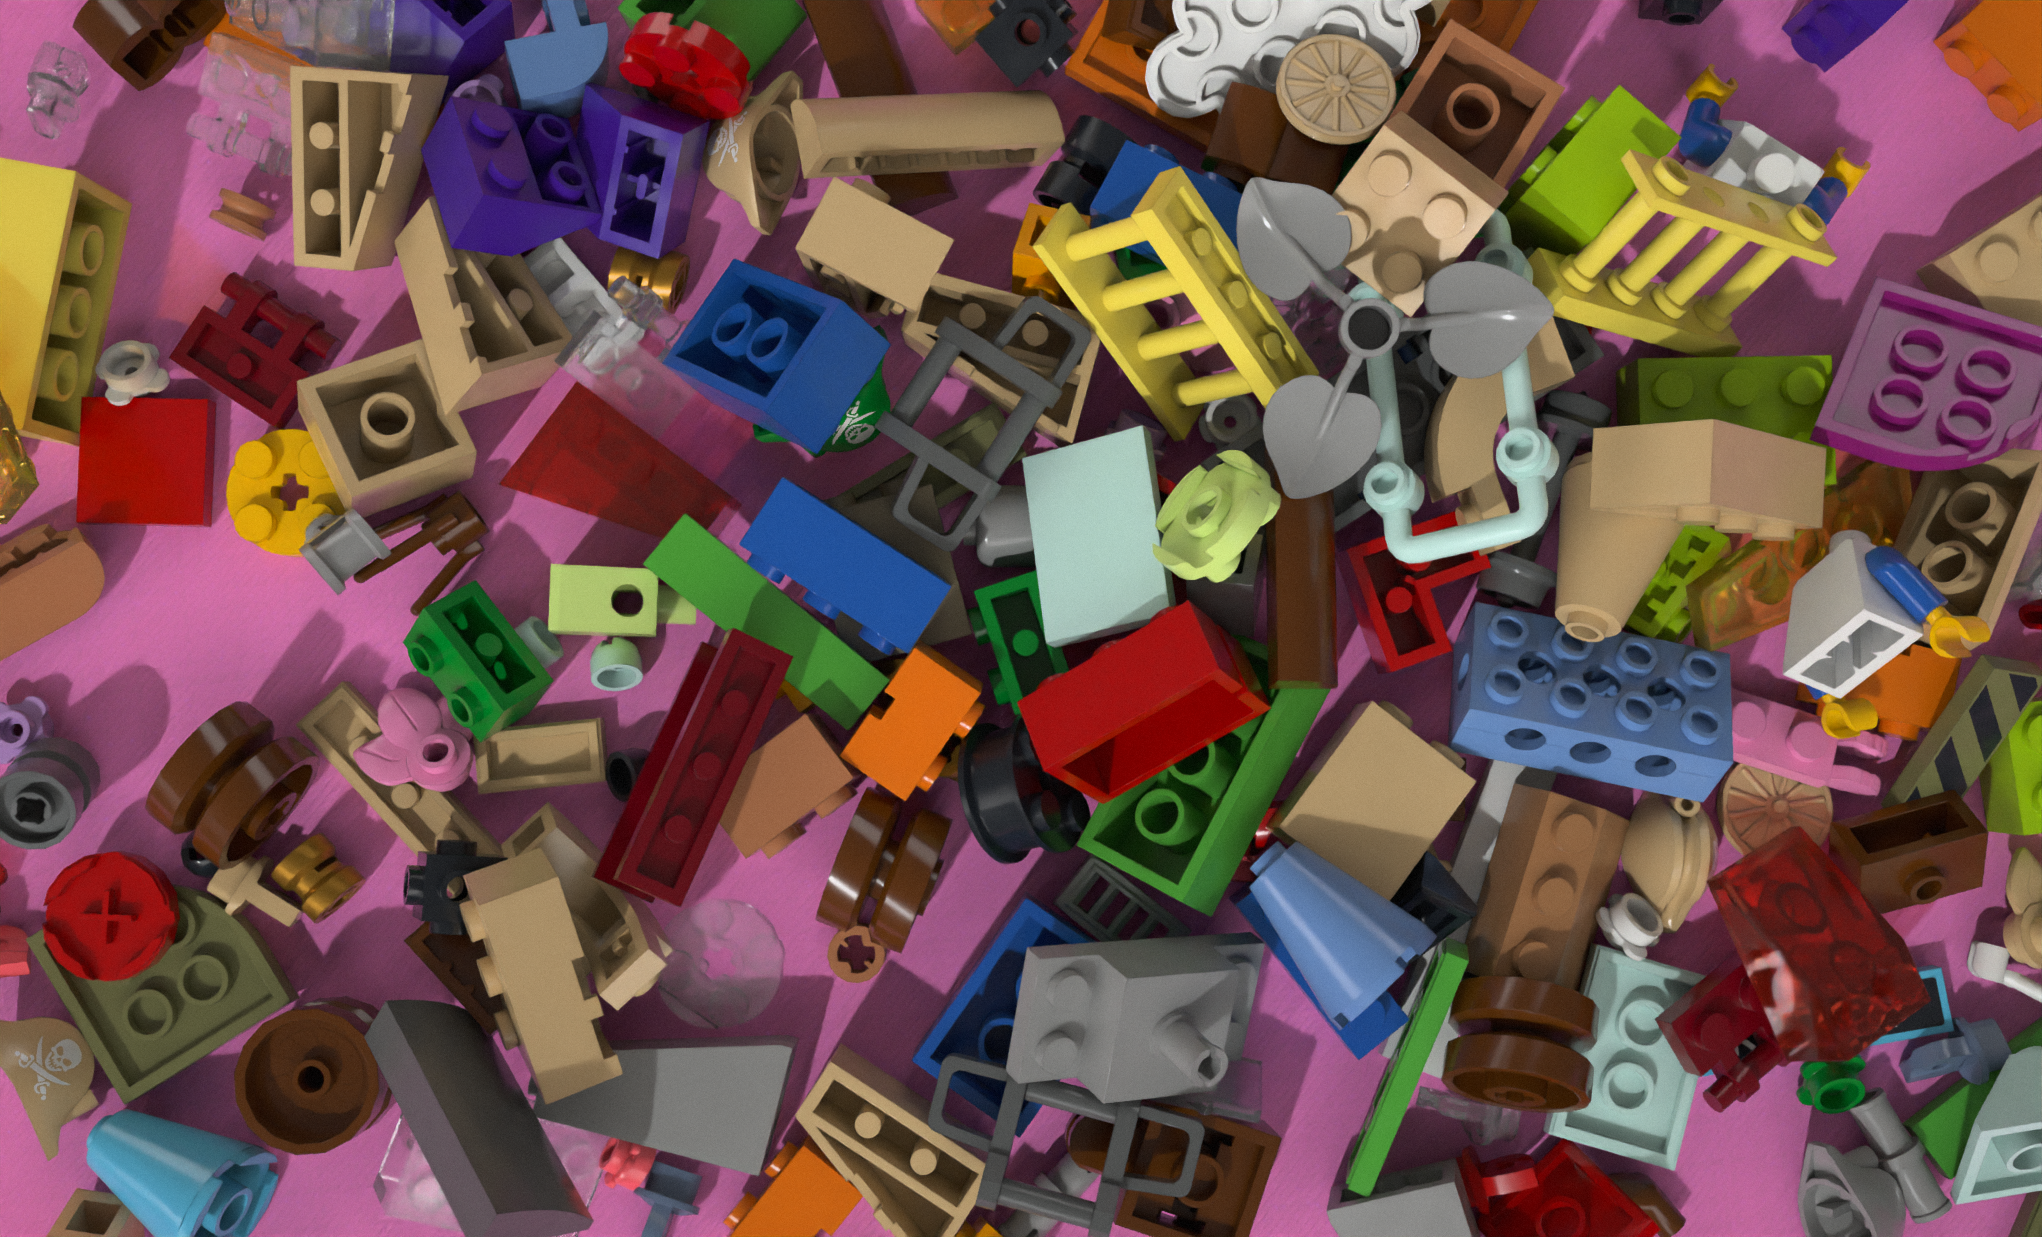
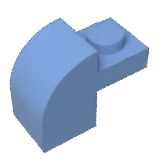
M541 0L550 33L504 41L507 68L519 109L570 118L581 112L585 85L592 82L605 86L609 68L608 28L606 22L590 25L585 0Z

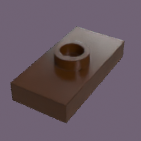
M425 921L404 942L486 1032L493 1037L498 1032L493 1014L504 1010L500 994L489 997L478 969L476 960L488 956L483 939L472 942L469 934L448 935L430 933V922Z

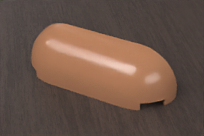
M44 524L30 529L0 545V661L78 619L88 612L99 599L105 581L102 561L94 545L78 528L74 527L72 530L56 531L50 524Z

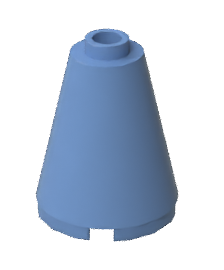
M1277 841L1249 868L1258 877L1249 887L1328 1018L1339 1030H1342L1349 1021L1352 1022L1405 972L1404 969L1408 965L1407 962L1416 954L1421 956L1437 938V935L1426 924L1298 841L1288 849Z

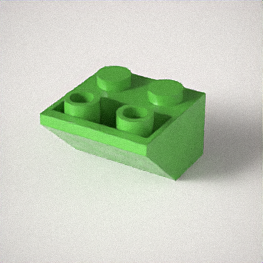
M624 0L618 7L630 31H632L639 18L654 12L674 14L669 25L680 26L690 30L694 20L717 30L732 41L746 56L751 66L746 77L748 82L756 79L807 18L806 12L795 0Z

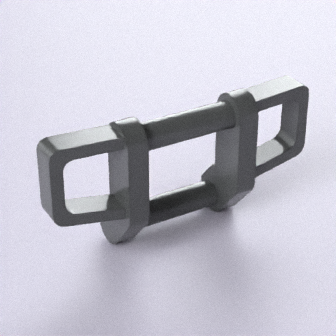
M1039 296L1024 298L989 342L949 317L944 316L934 332L939 338L892 411L888 413L884 410L874 426L916 454L891 504L890 511L892 516L899 523L943 551H954L987 502H993L1002 488L997 482L1046 406L1053 409L1063 394L1060 389L1091 340V333L1086 327ZM1035 312L1041 313L1066 330L1071 337L1069 346L1048 380H1045L1002 351L1027 318ZM961 351L1025 392L975 469L912 428ZM929 463L974 492L952 527L945 533L935 531L908 512L909 502Z
M950 1053L943 1060L928 1116V1125L931 1130L988 1152L975 1206L995 1211L998 1204L1089 1229L1088 1237H1109L1120 1188L1172 1197L1186 1196L1192 1186L1204 1137L1203 1122L1196 1116L1146 1103L1142 1099L1103 1104L1089 1089L1056 1080L1018 1084L1006 1072V1065L960 1053ZM959 1070L1007 1082L993 1136L955 1122L946 1116L945 1104L954 1072ZM1024 1100L1114 1124L1095 1202L1004 1178ZM1138 1117L1176 1127L1189 1134L1182 1169L1177 1177L1168 1179L1124 1172Z

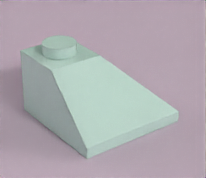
M2042 1046L2025 1048L2016 1054H2010L1974 1121L1950 1192L1955 1205L2042 1191Z

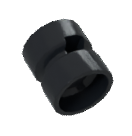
M1088 115L1079 116L1065 138V143L1061 146V151L1065 157L1064 160L1052 161L1033 190V196L1041 205L1059 209L1063 204L1071 202L1079 214L1090 216V206L1125 141L1129 140L1135 144L1137 143L1105 121ZM1079 174L1082 175V176H1083L1084 178H1086L1087 180H1089V181H1091L1092 183L1098 185V187L1096 188V187L1093 186L1091 183H1089V182H1087L1086 180L1082 179V178L1079 177L1078 175H1079Z

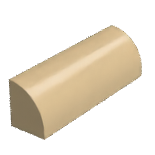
M1041 90L796 99L790 104L804 179L1042 166L1065 143L1062 123L1056 106L1051 98Z

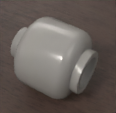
M1001 485L1002 488L993 502H987L964 536L963 543L964 545H976L977 558L985 567H1035L1026 485Z

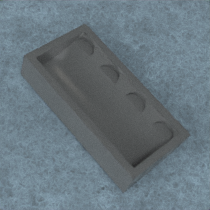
M386 1000L364 1038L465 1237H552L588 1230L594 1220L493 1037L486 1032L466 1009L459 1006L427 1000Z

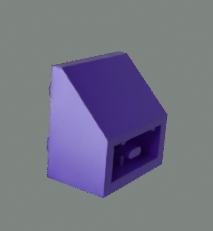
M346 0L330 28L332 36L369 70L449 76L441 105L444 103L449 92L456 90L461 84L472 80L505 52L504 41L515 39L513 9L510 0Z
M587 83L585 85L576 141L602 212L598 222L587 226V228L600 240L660 259L684 243L710 121L599 84Z
M455 96L450 97L424 143L421 152L451 248L512 257L598 222L602 212L569 119L548 113H537L501 106L492 102H481Z

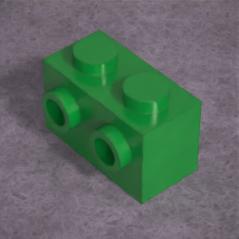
M1036 570L975 590L974 593L979 606L967 609L978 646L991 642L999 667L987 670L998 706L1001 707L1011 703L1015 715L1021 714L1017 702L1035 692L1043 680L1052 675L1069 671L1062 647L1054 648L1048 645L1045 640Z
M476 580L424 607L403 641V644L408 649L409 658L417 671L426 677H430L447 699L448 708L454 719L463 727L469 728L480 743L529 714L554 682Z

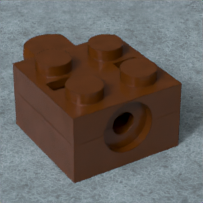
M1186 1094L1142 1099L1146 1103L1200 1118L1204 1125V1137L1192 1186L1186 1196L1172 1197L1120 1188L1113 1219L1114 1224L1151 1237H1249L1282 1138L1264 1120ZM1075 1113L1072 1114L1066 1124L1064 1138L1067 1150L1079 1168L1102 1175L1114 1124ZM1138 1117L1124 1172L1168 1179L1177 1177L1182 1169L1189 1134L1182 1129ZM1162 1211L1173 1214L1175 1216L1173 1217L1162 1213Z

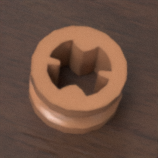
M221 188L218 196L221 197L223 204L218 210H212L209 218L241 234L264 242L267 233L263 230V224L267 220H274L277 212L251 198Z
M858 922L856 926L847 932L839 930L829 944L827 957L830 968L839 978L846 982L861 983L870 980L878 974L886 960L887 948L870 942L868 932L870 924ZM860 935L864 946H874L875 960L868 957L864 963L867 968L861 970L854 969L851 959L841 958L840 946L848 947L851 942L847 937Z

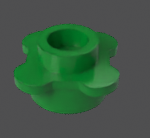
M1851 1052L1842 1057L1836 1054H1825L1807 1060L1800 1067L1804 1080L1803 1086L1796 1091L1798 1100L1804 1105H1814L1817 1110L1826 1114H1837L1852 1109L1861 1102L1865 1095V1086L1858 1075L1865 1068L1864 1059L1860 1054Z

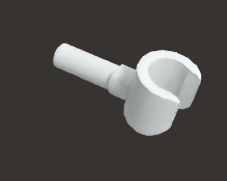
M1980 941L1972 942L1967 967L1973 975L2004 984L2009 988H2015L2042 1003L2041 984L2021 973L2006 970L2010 956L2007 948Z

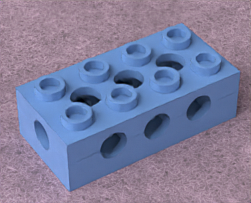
M1475 602L1454 644L1448 747L1455 752L1704 802L1733 764L1730 654L1625 632L1605 637L1600 642L1582 641L1569 635L1565 631V625L1557 618Z

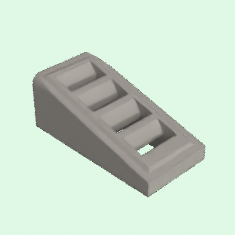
M1092 853L1086 857L1053 899L1055 906L1101 942L1124 941L1117 935L1139 907L1143 908L1149 915L1129 940L1147 939L1159 922L1169 929L1163 938L1189 936L1192 932L1190 928L1106 861ZM1102 876L1110 884L1091 908L1086 911L1079 905V902L1098 878ZM1121 891L1130 899L1108 927H1106L1098 919Z

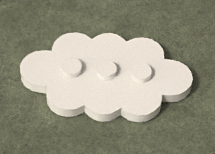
M1173 0L1172 10L1179 30L1171 33L1159 42L1147 62L1145 81L1148 93L1161 110L1175 117L1192 118L1204 115L1214 109H1217L1218 113H1220L1231 82L1251 85L1276 94L1277 75L1287 53L1301 41L1322 34L1345 35L1366 43L1383 57L1389 65L1393 76L1396 77L1409 67L1418 53L1421 33L1415 10L1427 5L1432 0Z

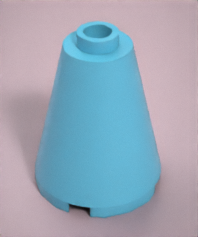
M124 1109L114 1115L102 1118L93 1127L86 1142L88 1149L86 1161L88 1166L154 1237H248L267 1210L277 1187L279 1175L269 1170L270 1163L278 1162L277 1157L263 1147L131 1109Z

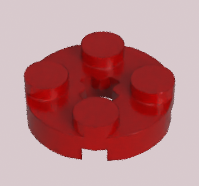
M649 13L637 20L624 45V57L619 65V70L626 80L647 89L658 99L667 103L669 108L703 119H727L738 115L743 110L753 89L754 80L748 82L746 77L751 66L743 52L732 41L717 30L694 20L690 30L680 26L669 25L674 15L670 13Z

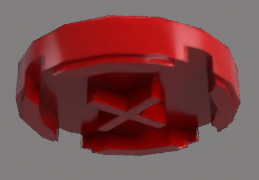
M124 851L87 855L64 868L48 888L43 905H48L46 910L47 922L42 923L44 940L56 961L77 977L106 982L129 979L158 964L174 943L180 921L177 892L165 872L144 856Z

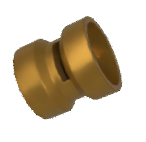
M619 246L609 273L608 295L610 298L626 303L636 299L647 302L652 311L672 316L678 309L686 289L690 270V258L686 254L672 250L660 259Z
M323 833L312 836L295 848L276 866L271 874V877L284 891H294L302 899V910L314 923L325 920L341 908L361 889L366 881L354 866L343 865L335 857L336 847Z

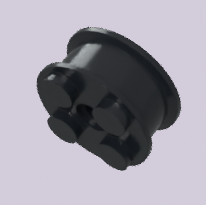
M1022 714L1014 720L1012 726L1000 728L992 723L975 725L962 740L958 755V785L961 802L968 824L976 840L991 858L1002 864H1013L1026 858L1031 849L1041 847L1051 853H1062L1074 847L1081 831L1085 830L1091 818L1088 803L1081 791L1043 770Z

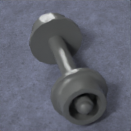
M1551 390L1548 392L1540 411L1536 413L1538 429L1552 440V443L1558 450L1559 466L1555 475L1546 483L1548 516L1543 526L1534 535L1513 544L1510 554L1500 551L1488 553L1487 556L1491 568L1482 570L1479 573L1476 589L1483 594L1495 598L1500 607L1511 608L1517 606L1530 610H1539L1547 591L1551 587H1556L1557 574L1550 569L1536 564L1535 560L1561 493L1565 468L1573 460L1577 449L1592 452L1593 428L1608 427L1612 415L1611 409L1589 398L1585 391L1573 393L1563 390Z

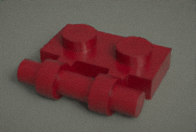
M232 272L221 285V292L236 302L227 317L225 318L215 310L204 305L169 356V359L267 423L283 430L298 409L297 381L313 376V374L298 365L304 353L312 351L324 360L330 361L340 350L342 342L324 330L325 323L308 311L298 313L278 300L277 291L261 280L251 282L237 272ZM264 320L283 332L274 348L250 334L258 322Z
M1745 943L1655 1018L1685 1072L1702 1077L1710 1069L1712 1070L1717 1080L1703 1092V1097L1707 1104L1719 1113H1722L1736 1100L1739 1102L1748 1100L1760 1089L1759 1080L1776 1065L1786 1067L1801 1054L1800 1045L1814 1034L1811 1023L1797 1013L1782 1025L1780 1024L1775 1014L1793 1000V997L1764 946ZM1752 1034L1758 1045L1740 1060L1734 1049Z

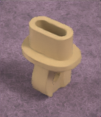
M250 856L231 869H218L207 886L208 892L227 903L225 912L230 916L241 913L251 903L286 926L292 927L304 913L302 905L298 901L265 882L274 865V860L267 856H263L259 860Z

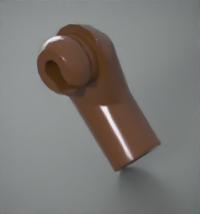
M1640 1172L1607 1174L1613 1182L1654 1220L1661 1229L1657 1233L1659 1237H1671L1684 1226L1686 1218L1649 1176Z

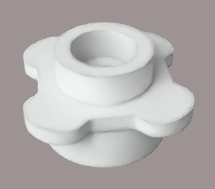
M127 340L113 344L103 352L95 371L100 379L106 380L108 389L105 392V396L111 404L116 406L127 405L133 398H142L151 392H160L168 386L170 376L157 363L160 353L155 345Z
M1627 893L1624 896L1613 894L1608 899L1609 907H1601L1596 911V920L1602 928L1605 938L1613 947L1625 952L1631 959L1641 961L1647 956L1646 947H1654L1659 942V936L1663 932L1662 920L1657 911L1643 897L1634 893Z

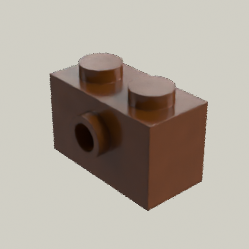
M1954 789L1831 822L1827 877L1858 921L1917 904H1929L1939 898L1982 887L1989 832Z

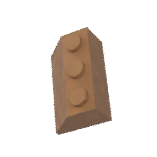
M1514 783L1478 898L1477 915L1472 918L1465 944L1468 948L1469 962L1465 971L1479 977L1506 976L1545 981L1579 992L1591 943H1594L1599 927L1595 914L1601 907H1605L1630 821L1608 810L1551 791Z

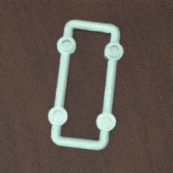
M1496 209L1477 233H1483L1485 247L1478 253L1475 261L1505 268L1532 283V266L1522 251L1512 244L1508 220L1503 213ZM1357 277L1358 285L1348 294L1355 302L1366 298L1380 299L1388 303L1395 310L1398 318L1404 317L1402 310ZM1527 347L1513 363L1502 370L1509 432L1503 436L1496 450V461L1499 469L1513 485L1517 486L1519 510L1514 513L1413 536L1411 516L1422 505L1425 488L1420 477L1404 461L1392 348L1378 357L1366 359L1370 398L1380 409L1382 426L1380 439L1376 446L1377 465L1368 472L1364 482L1363 493L1366 502L1383 518L1385 540L1389 551L1396 559L1409 564L1424 563L1523 540L1534 535L1543 526L1548 516L1546 483L1555 475L1558 469L1559 453L1548 436L1538 429Z

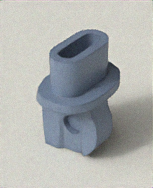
M1964 1017L1952 1018L1954 1031L1948 1033V1039L1934 1041L1913 1050L1911 1057L1902 1061L1899 1067L1906 1083L1959 1071L1961 1076L1969 1082L1981 1085L1987 1083L1989 1072L2003 1068L2006 1060L2012 1053L1997 1022L1993 1018L1968 1023Z
M654 1160L645 1187H637L633 1192L650 1206H653L641 1237H666L674 1214L679 1216L698 1215L700 1208L694 1206L693 1202L702 1176Z

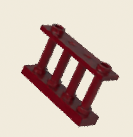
M734 627L727 630L719 649L703 641L699 643L591 876L592 878L649 903H653L655 898L673 906L681 907L792 662L793 656Z

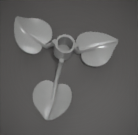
M1260 177L1251 178L1246 184L1241 197L1236 227L1239 256L1248 278L1265 295L1280 301H1290L1299 297L1313 281L1324 294L1343 310L1344 314L1338 326V336L1343 348L1350 354L1335 387L1319 376H1300L1280 386L1266 406L1263 417L1265 446L1277 471L1285 495L1291 499H1300L1327 492L1352 477L1370 459L1380 439L1382 426L1380 409L1371 398L1358 393L1346 392L1362 360L1375 358L1389 351L1396 343L1399 332L1431 329L1429 350L1434 360L1443 369L1458 377L1468 379L1484 378L1504 370L1521 355L1538 331L1552 318L1554 314L1552 303L1537 287L1525 278L1505 268L1479 261L1454 263L1442 268L1428 279L1423 291V300L1429 314L1428 317L1398 318L1395 310L1388 303L1376 298H1366L1355 302L1350 295L1345 294L1324 275V272L1337 268L1344 261L1351 244V224L1348 215L1336 214L1345 211L1341 204L1325 191L1310 185L1278 182Z

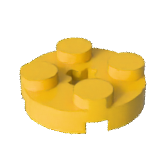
M299 429L273 431L265 434L258 440L246 442L236 452L235 464L231 468L227 481L226 497L235 530L246 541L253 542L263 550L274 554L304 557L298 549L304 544L305 529L314 518L325 513L343 515L346 512L308 431ZM296 476L297 484L308 487V498L297 500L296 510L288 511L287 502L280 500L281 487L287 485L289 478Z

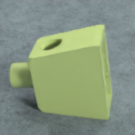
M551 564L548 631L554 635L656 637L657 623L696 625L697 608L669 585H658L659 577L646 568ZM620 592L639 593L641 595L643 605L637 614L617 613L614 610V600Z

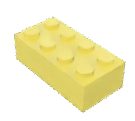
M1 157L0 432L79 447L81 396L93 397L97 377L95 368L102 353L132 203L77 171Z

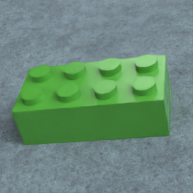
M1233 634L1231 635L1242 644L1272 709L1105 804L1099 802L1077 843V846L1209 917H1212L1331 690L1268 689L1267 646L1246 636Z

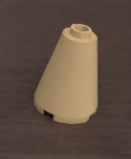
M1592 452L1574 457L1565 468L1562 478L1555 616L1565 625V631L1574 638L1587 642H1600L1605 637L1615 636L1621 632L1685 525L1677 524L1674 519L1589 509Z

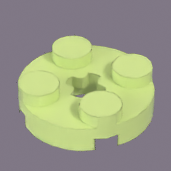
M1227 450L1217 454L1225 463L1217 465L1209 472L1201 465L1195 467L1177 484L1158 514L1155 527L1164 535L1161 547L1152 543L1153 554L1160 563L1182 579L1196 580L1207 577L1212 582L1218 583L1231 576L1240 562L1241 551L1248 545L1259 527L1269 522L1280 507L1281 496L1271 487L1268 472L1242 451Z

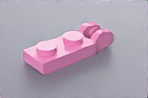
M1731 688L1733 761L1817 788L1825 785L1865 797H1873V795L1877 796L1879 794L1881 780L1876 774H1871L1853 766L1833 765L1836 750L1847 754H1854L1865 759L1880 760V758H1885L1889 743L1884 737H1879L1862 730L1860 731V736L1845 739L1834 738L1824 731L1821 717Z

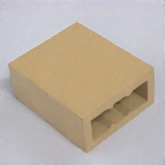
M1381 700L1378 705L1374 701L1364 702L1354 706L1265 828L1289 846H1292L1296 841L1300 842L1390 901L1477 781L1461 770L1465 762L1455 751L1436 740H1432L1428 744L1410 730L1413 721L1402 710L1384 700Z

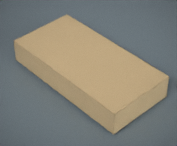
M604 718L506 727L481 743L473 734L478 794L607 781L605 767L608 755Z

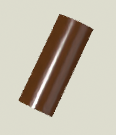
M802 0L839 97L918 95L882 0ZM948 171L870 175L873 185L890 196L891 199L888 205L909 216L958 198Z
M1264 441V467L1270 476L1271 487L1281 496V503L1277 513L1265 524L1268 689H1336L1338 687L1334 488L1307 498L1291 499L1286 496Z

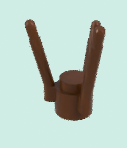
M460 490L448 498L443 493L426 506L372 528L381 540L422 523L421 528L423 530L390 550L392 554L384 560L376 558L373 562L354 574V581L364 583L429 542H432L443 556L454 549L457 553L411 606L410 612L414 616H419L423 608L430 605L465 564L485 550L478 539L490 532L480 514Z

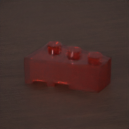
M578 381L499 483V485L519 494L597 518L659 540L664 539L684 513H688L718 538L743 505Z

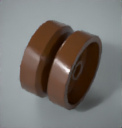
M236 701L219 710L201 724L176 750L152 785L145 808L151 817L175 835L195 830L192 841L195 850L219 869H231L256 852L289 818L315 780L320 766L319 757L294 737H281L273 740L275 731L273 722L248 702Z
M867 787L853 815L832 867L817 910L816 921L847 932L857 925L869 897L874 898L878 902L868 929L870 942L902 953L916 916L920 915L923 917L944 863V860L939 857L953 819L922 808L912 815L901 842L896 841L892 837L902 810L899 798Z
M1485 976L1468 978L1461 981L1450 1005L1448 1024L1460 1037L1448 1041L1445 1047L1441 1081L1449 1090L1468 1099L1507 1109L1540 1113H1561L1587 1108L1592 1098L1594 1067L1582 1053L1592 1050L1597 1042L1599 1008L1592 999L1583 994L1545 981L1506 976Z
M347 996L319 998L263 1023L243 1045L234 1071L235 1101L248 1128L270 1147L294 1155L326 1153L352 1140L363 1131L380 1122L397 1101L364 1038L379 1010L371 1004Z

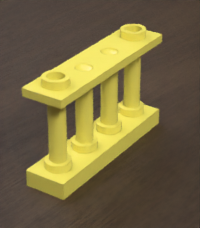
M1629 149L1620 160L1638 189L1635 196L1579 255L1569 254L1566 256L1538 247L1527 260L1533 269L1532 284L1552 303L1554 307L1553 316L1698 357H1732L1742 348L1741 343L1729 325L1732 322L1731 313L1792 255L1826 267L1832 264L1837 259V256L1823 236L1827 231L1824 221L1808 206L1798 203L1793 207L1688 170L1671 157L1662 156L1660 159ZM1658 211L1676 216L1625 269L1616 268L1612 270L1605 268L1607 263ZM1704 226L1720 231L1669 283L1660 282L1658 284L1650 281ZM1748 241L1763 245L1712 296L1703 295L1702 297L1694 295Z
M1181 166L1160 172L1130 215L1131 217L1090 229L1071 202L1061 205L1032 246L1175 442L1186 438L1206 402L1253 392L1266 409L1272 395L1280 386L1300 376L1319 375V371L1270 298L1257 289L1248 278L1242 266L1239 252ZM1148 240L1167 269L1126 280L1107 253ZM1185 293L1203 320L1161 330L1144 306V303ZM1219 343L1237 368L1196 378L1179 353Z

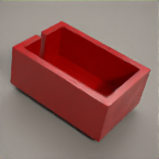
M1189 600L1181 605H1174L1160 610L1150 619L1149 624L1124 639L1113 640L1103 644L1093 653L1092 658L1067 673H1058L1046 678L1038 685L1035 692L1017 702L1043 770L1102 804L1109 802L1272 709L1242 644L1220 625L1215 626L1213 620Z

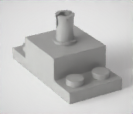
M1251 932L1027 947L1006 1072L1018 1084L1077 1078L1103 1104L1216 1091L1218 1082L1227 1071L1228 1062L1241 1061L1265 942Z

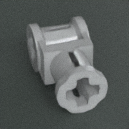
M351 508L343 515L325 513L314 518L305 529L303 546L298 549L337 595L346 590L345 581L373 559L378 557L384 560L392 554L354 508Z

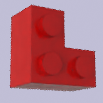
M1455 511L1413 525V536L1458 526ZM1385 536L1348 548L1335 555L1377 674L1391 673L1453 651L1430 589L1491 568L1487 554L1480 556L1478 550L1424 563L1409 564L1396 559L1388 549Z

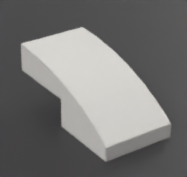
M561 237L539 245L523 259L579 347L575 350L576 354L597 377L645 337L617 302L609 297L605 288Z

